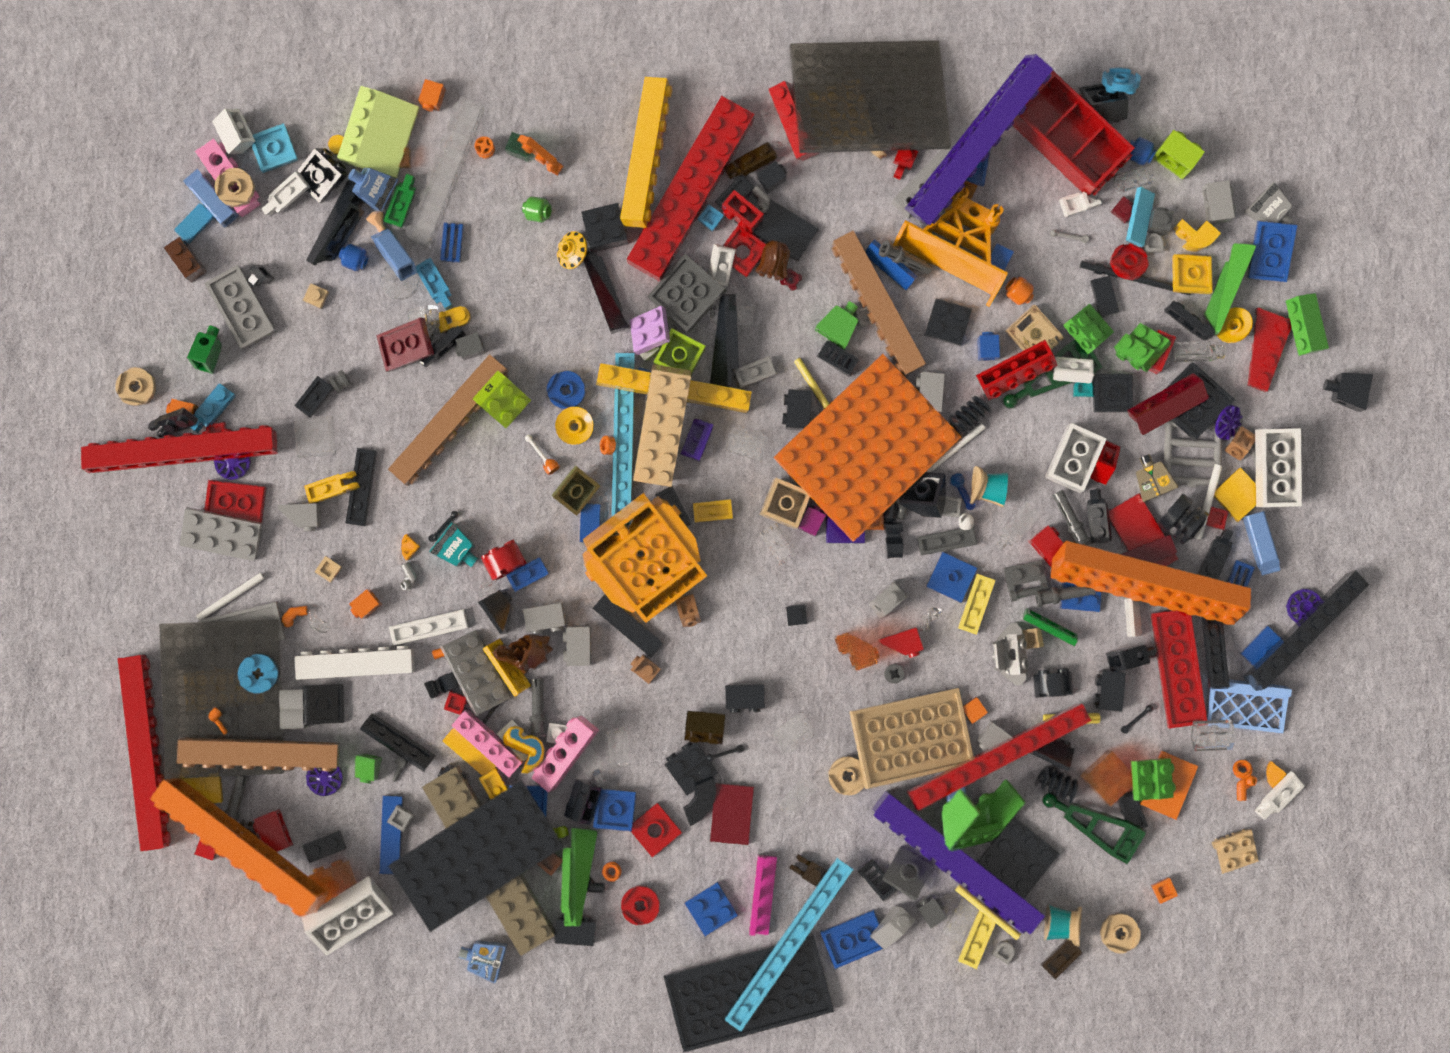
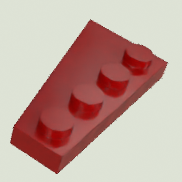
M1256 308L1248 386L1267 392L1288 338L1291 322L1290 319L1261 308Z

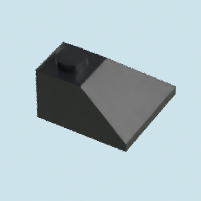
M1103 84L1079 88L1087 103L1108 122H1119L1128 119L1129 99L1124 92L1109 93Z
M925 472L902 494L900 505L923 517L942 518L946 503L945 473Z
M500 589L478 603L499 634L505 635L508 633L513 605L511 604L512 598L507 591L503 592Z
M1061 738L1060 741L1054 740L1032 751L1030 754L1069 771L1075 749L1070 747V742Z

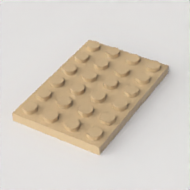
M959 688L849 711L865 789L947 771L973 757Z

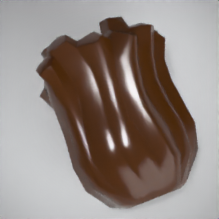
M769 241L762 251L760 264L755 271L761 277H764L766 274L767 278L771 279L774 276V280L777 281L788 277L787 265L790 257L788 246L783 242Z

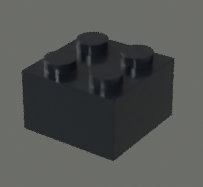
M618 203L581 211L591 253L628 244L625 228L620 219L621 212Z

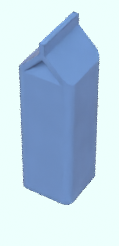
M198 169L183 180L224 228L238 218L239 215L233 208L227 206L219 199L215 188Z
M387 228L371 236L377 249L400 281L417 273L414 261L391 230Z
M1262 511L1244 516L1243 522L1261 575L1280 571L1278 554L1265 512Z

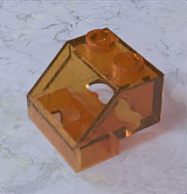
M849 633L834 636L839 654L844 655L848 653L854 671L878 663L877 659L880 656L876 647H872L871 644Z

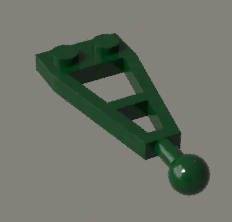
M1076 340L1068 343L1054 356L1062 357L1069 351L1072 358L1093 360L1094 372L1102 368L1094 352L1092 351L1087 354ZM1050 370L1044 372L1051 385L1034 391L1031 384L1042 375L1040 374L1033 380L1026 381L1023 384L1024 389L1018 393L1007 394L1003 399V404L1006 408L1013 409L1018 405V401L1027 395L1032 398L1073 382L1053 380V373Z
M1046 793L1042 798L1045 807H1055L1064 812V818L1109 855L1127 865L1147 831L1128 820L1082 805L1070 803L1068 806L1058 801V798L1053 793ZM1074 811L1092 817L1087 827L1072 815ZM1099 819L1124 827L1114 847L1110 846L1092 831Z

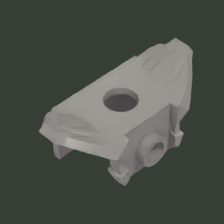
M1010 623L997 638V641L992 642V646H994L992 657L996 664L994 670L1000 671L1009 681L1019 686L1023 685L1028 673L1027 642L1021 627L1017 623ZM1012 649H1015L1016 660H1012L1009 656V652Z

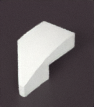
M1085 192L1081 194L1075 193L1059 200L1065 218L1102 204L1099 199L1095 200Z

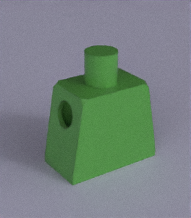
M850 301L844 309L836 305L817 324L815 331L845 350L858 323V319L853 316L858 307Z

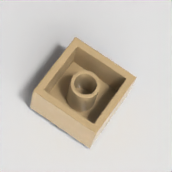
M775 478L759 515L796 529L800 524L810 496L802 488Z

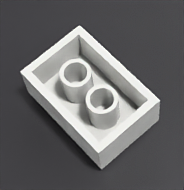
M1072 423L1067 425L1045 478L1078 493L1084 492L1107 438Z

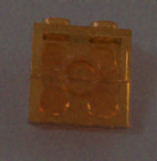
M342 859L331 863L332 867L324 869V866L312 870L313 873L309 875L311 879L330 892L323 904L356 884L349 860L345 862Z

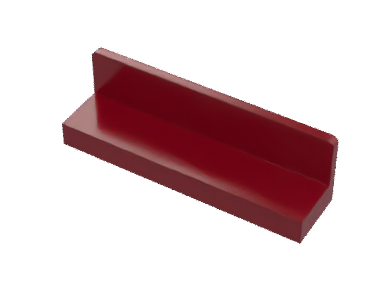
M1192 373L1127 411L1129 416L1138 424L1140 433L1145 435L1206 401L1209 397L1203 380Z

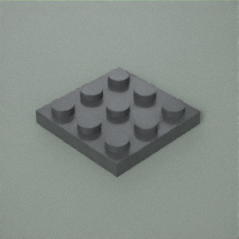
M684 254L647 297L658 307L663 306L666 309V314L686 332L690 333L727 290Z

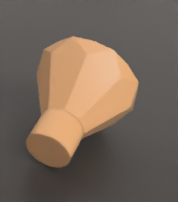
M374 211L366 218L369 223L377 227L379 232L386 229L383 224V211Z

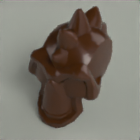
M528 634L510 643L509 646L505 644L498 646L493 654L497 660L515 666L521 670L522 674H526L531 668L535 670L540 663H547L546 655L552 652L553 648L548 645L550 636Z

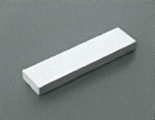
M465 609L390 626L389 629L394 646L467 629L469 625Z

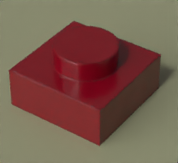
M1123 196L1111 210V213L1123 223H1126L1131 217L1133 203Z

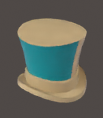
M975 466L972 473L970 504H974L975 500H984L1003 507L1007 496L1008 472L986 473L981 467Z
M1047 904L1044 941L1068 939L1072 940L1075 946H1079L1082 907H1077L1075 911H1067Z

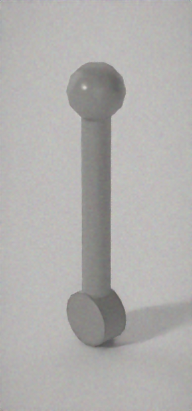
M1055 229L1050 231L1052 237L1061 236L1081 240L1082 243L1089 241L1087 235L1081 237L1060 233Z

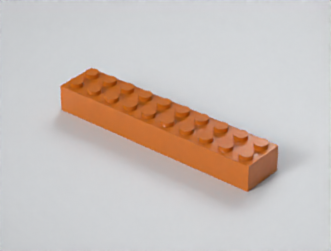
M1065 541L1052 559L1051 578L1057 579L1059 582L1072 583L1078 587H1088L1098 592H1107L1114 596L1131 598L1133 601H1142L1152 606H1162L1172 611L1177 610L1188 615L1201 616L1207 620L1223 622L1226 625H1234L1250 610L1251 588L1070 541Z
M181 778L164 779L150 798L155 802L154 805L158 809L168 812L172 820L181 822L189 833L199 836L203 844L212 846L216 849V854L231 861L230 864L236 869L243 870L247 878L260 883L264 891L273 893L278 902L291 907L295 915L305 917L316 913L330 894V892Z

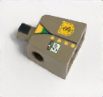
M1150 454L1139 458L1143 469L1136 471V476L1143 502L1179 488L1162 461L1154 464Z

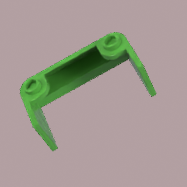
M1007 779L1002 782L994 793L983 794L979 798L977 805H974L964 791L960 789L951 801L943 806L942 820L945 845L950 851H956L994 840L1025 805V800Z

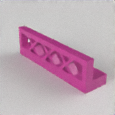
M758 854L749 936H755V934L769 935L777 856Z

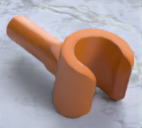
M215 707L210 711L209 719L215 722L225 735L228 731L219 720L222 713Z

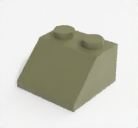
M575 465L551 496L577 516L600 488V485Z

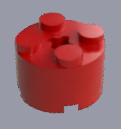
M514 539L505 543L501 548L497 546L489 550V553L481 557L492 581L501 579L527 564Z

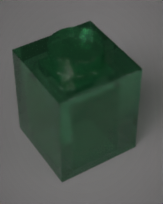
M512 132L505 147L506 153L528 162L529 158H533L534 154H529L521 148L522 144L517 141L520 135Z

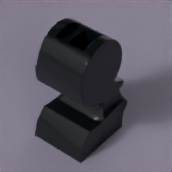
M901 522L884 523L887 559L903 558L904 545L901 537L903 524Z
M453 672L446 673L438 677L437 680H430L424 683L431 700L442 693H447L460 686Z

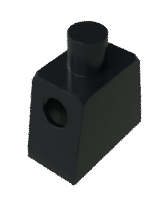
M1340 373L1336 375L1335 381L1326 379L1323 390L1333 392L1332 402L1354 411L1362 412L1367 409L1373 374Z
M1145 644L1135 645L1107 652L1106 656L1110 671H1124L1150 664V658L1156 657L1154 646L1147 647Z

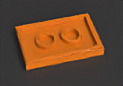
M1161 751L1158 758H1171V763L1174 765V772L1172 773V782L1176 786V790L1173 793L1174 798L1142 800L1140 805L1177 820L1198 766Z

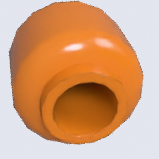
M1013 277L1005 287L1006 296L1017 305L1028 304L1034 297V286L1023 277Z

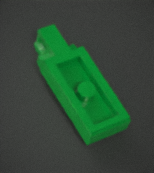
M406 174L404 182H399L398 186L396 185L384 222L403 228L415 196L416 188L413 187L415 182L414 176Z

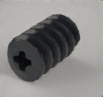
M973 396L972 401L966 402L967 407L963 405L960 408L961 411H955V416H949L952 427L962 437V430L967 433L969 432L968 425L973 428L975 427L974 420L978 423L981 422L980 415L986 418L985 411L992 413L989 405L977 396Z
M1048 765L1040 771L1035 781V787L1041 783V790L1048 786V793L1055 790L1056 797L1063 793L1062 800L1069 796V803L1073 802L1078 791L1079 782L1077 779L1072 780L1069 775L1064 778V773L1060 772L1057 774L1056 769L1050 771V766Z

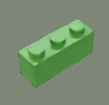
M1316 293L1300 295L1286 300L1298 355L1313 354L1329 349Z

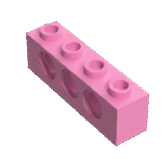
M212 139L195 151L215 181L225 170L239 167L232 157L229 159L224 144L222 142L218 143L215 139ZM223 158L220 165L215 164L217 159ZM234 183V186H230V189L236 192L239 190V186H237V183ZM255 190L248 205L234 207V209L243 217L261 205L258 201L260 196Z
M469 709L465 710L451 725L508 777L512 776L524 763L508 746L504 745L503 740Z
M582 715L576 718L573 717L566 726L568 728L565 733L562 732L556 738V745L548 749L544 755L546 757L545 760L534 770L535 773L531 778L548 793L558 787L599 731L597 727ZM573 733H575L578 737L577 742H575L572 739ZM562 748L567 752L566 757L561 754ZM551 763L555 765V772L550 769Z

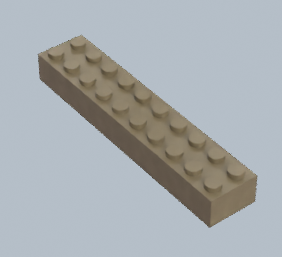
M459 765L422 786L445 828L482 806L468 780H465L461 774L462 770ZM520 874L486 896L520 956L555 936L556 930L523 874Z

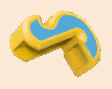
M512 726L503 735L504 745L528 755L521 773H530L543 760L545 752L543 742L538 737L532 735L522 736L523 728Z

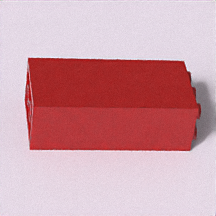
M1053 70L1050 73L1052 76L1048 82L1042 83L1038 88L1039 93L1037 96L1026 103L1027 108L1020 116L1017 115L1015 117L1013 127L1081 192L1087 193L1088 196L1091 194L1095 196L1119 171V168L1121 169L1133 156L1131 152L1134 150V147Z

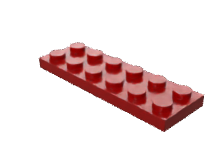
M1177 610L1152 613L1151 621L1167 727L1170 729L1206 724L1208 722L1192 617L1185 612Z

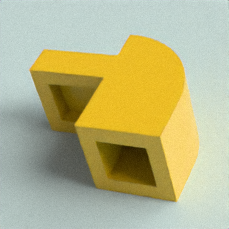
M1183 219L1173 228L1176 231L1175 234L1180 239L1187 241L1182 247L1192 252L1204 250L1221 234L1208 221L1203 223L1197 231Z

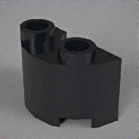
M1069 668L1057 669V673H1050V670H1038V674L1033 675L1035 698L1073 695L1071 671L1069 672Z

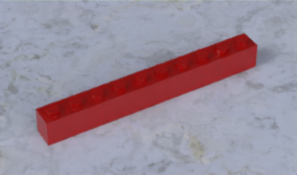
M262 425L257 429L243 427L238 431L223 429L219 433L204 431L199 435L185 433L180 437L166 435L160 439L146 437L145 440L141 441L127 439L126 442L121 443L118 441H108L107 444L102 445L99 443H89L88 446L81 447V469L87 473H99L278 454L277 432L268 425Z
M147 655L117 658L140 852L164 849L169 847L171 842L170 832L167 831L168 813L158 809L154 805L155 802L150 799L164 780V776L160 772L162 759L161 755L158 754L159 737L155 731L157 718L153 714L155 700L151 697L153 683L148 672L150 670V661Z
M1077 703L1012 738L908 790L907 793L915 809L920 810L1091 722V719L1083 703Z

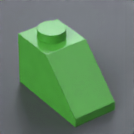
M365 753L356 755L355 777L360 778V782L371 784V781H376L382 757Z

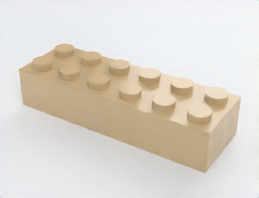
M656 364L652 365L633 481L668 487L672 486L691 380V370Z

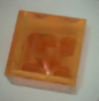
M1107 750L1080 775L1108 806H1112L1133 786L1132 772L1110 750Z

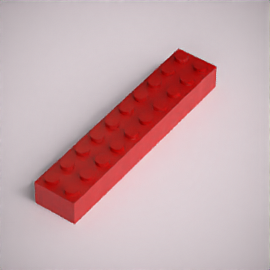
M723 96L720 97L653 212L651 220L647 223V228H644L628 255L627 263L659 282L663 279L725 172V167L729 165L753 124L754 113Z

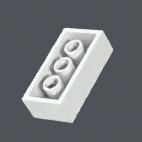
M1301 429L1255 430L1256 507L1302 506Z
M368 876L321 905L316 913L302 917L305 933L327 956L393 915L390 899Z

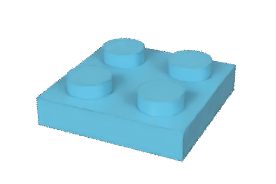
M284 123L253 134L255 142L252 144V148L262 173L298 161Z

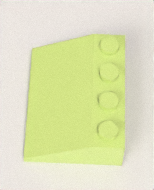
M360 86L337 158L346 165L360 169L371 168L397 178L420 107L381 91Z

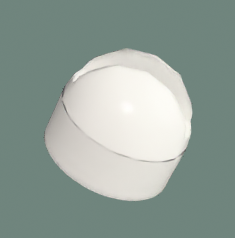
M969 513L962 514L959 517V527L963 530L973 528V516Z

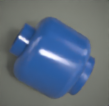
M1138 137L1135 141L1131 140L1130 144L1134 147V150L1131 152L1133 156L1129 160L1140 165L1150 163L1156 152L1154 143L1142 137Z
M348 244L346 248H341L339 258H341V265L343 267L358 272L361 269H365L369 255H367L364 248Z

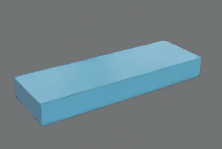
M1138 187L1136 190L1126 241L1138 247H1143L1145 244L1155 197L1154 193L1143 187Z

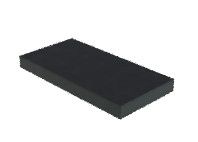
M752 193L748 201L756 207L758 198ZM770 199L768 211L763 213V220L752 234L767 243L772 240L785 243L790 250V257L799 262L819 229Z

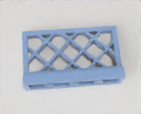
M1229 679L1230 687L1228 689H1210L1206 714L1207 725L1275 733L1284 732L1288 699L1292 693V689L1288 686L1270 684L1265 690L1255 691L1247 681ZM1215 691L1223 692L1227 698L1218 704L1214 699ZM1237 694H1242L1246 700L1237 706L1232 698ZM1256 696H1261L1265 702L1256 708L1251 700ZM1276 698L1283 699L1282 706L1275 711L1270 703ZM1230 700L1235 708L1225 714L1221 706ZM1249 702L1254 711L1245 717L1240 708ZM1268 705L1273 713L1264 719L1259 711ZM1217 709L1224 715L1218 721L1211 720L1212 713ZM1238 711L1243 719L1238 723H1232L1229 717ZM1257 713L1262 721L1257 725H1251L1248 719ZM1274 716H1277L1279 719L1278 728L1270 727L1267 723Z

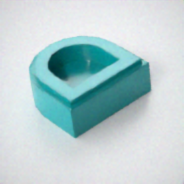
M1075 382L1073 397H1093V383Z

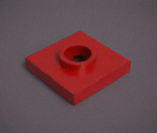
M738 226L723 244V246L737 249L739 246H746L749 249L750 254L745 259L737 257L735 251L732 268L746 278L760 261L762 251L766 243L749 231L744 232Z
M657 802L633 822L631 833L653 858L678 837L682 831ZM654 823L662 828L661 835L656 838L648 834V827Z

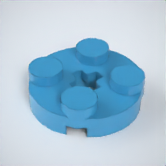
M1111 68L1108 73L1106 71L1103 72L1101 82L1109 93H1116L1118 91L1135 94L1136 89L1140 86L1141 76L1138 73L1136 75L1131 74L1130 69Z
M254 654L245 658L238 669L240 685L252 693H263L269 690L277 682L279 675L277 665L265 654ZM257 668H260V672L264 674L259 679L253 675V671H256Z

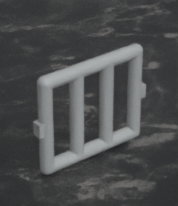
M1172 420L1165 423L1164 465L1170 474L1171 465L1213 467V469L1215 464L1221 465L1222 439L1218 438L1216 433L1214 434V441L1173 438V427L1178 426ZM1214 422L1208 429H1215L1216 422ZM1172 446L1214 448L1213 460L1172 457ZM1220 473V476H1219V480H1218L1217 486L1220 485L1221 473ZM1172 476L1177 484L1187 485V487H1196V485L1209 486L1210 483L1209 478Z

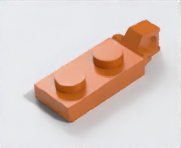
M520 135L517 141L522 144L521 148L529 154L533 153L539 163L547 165V171L558 176L564 166L531 137Z

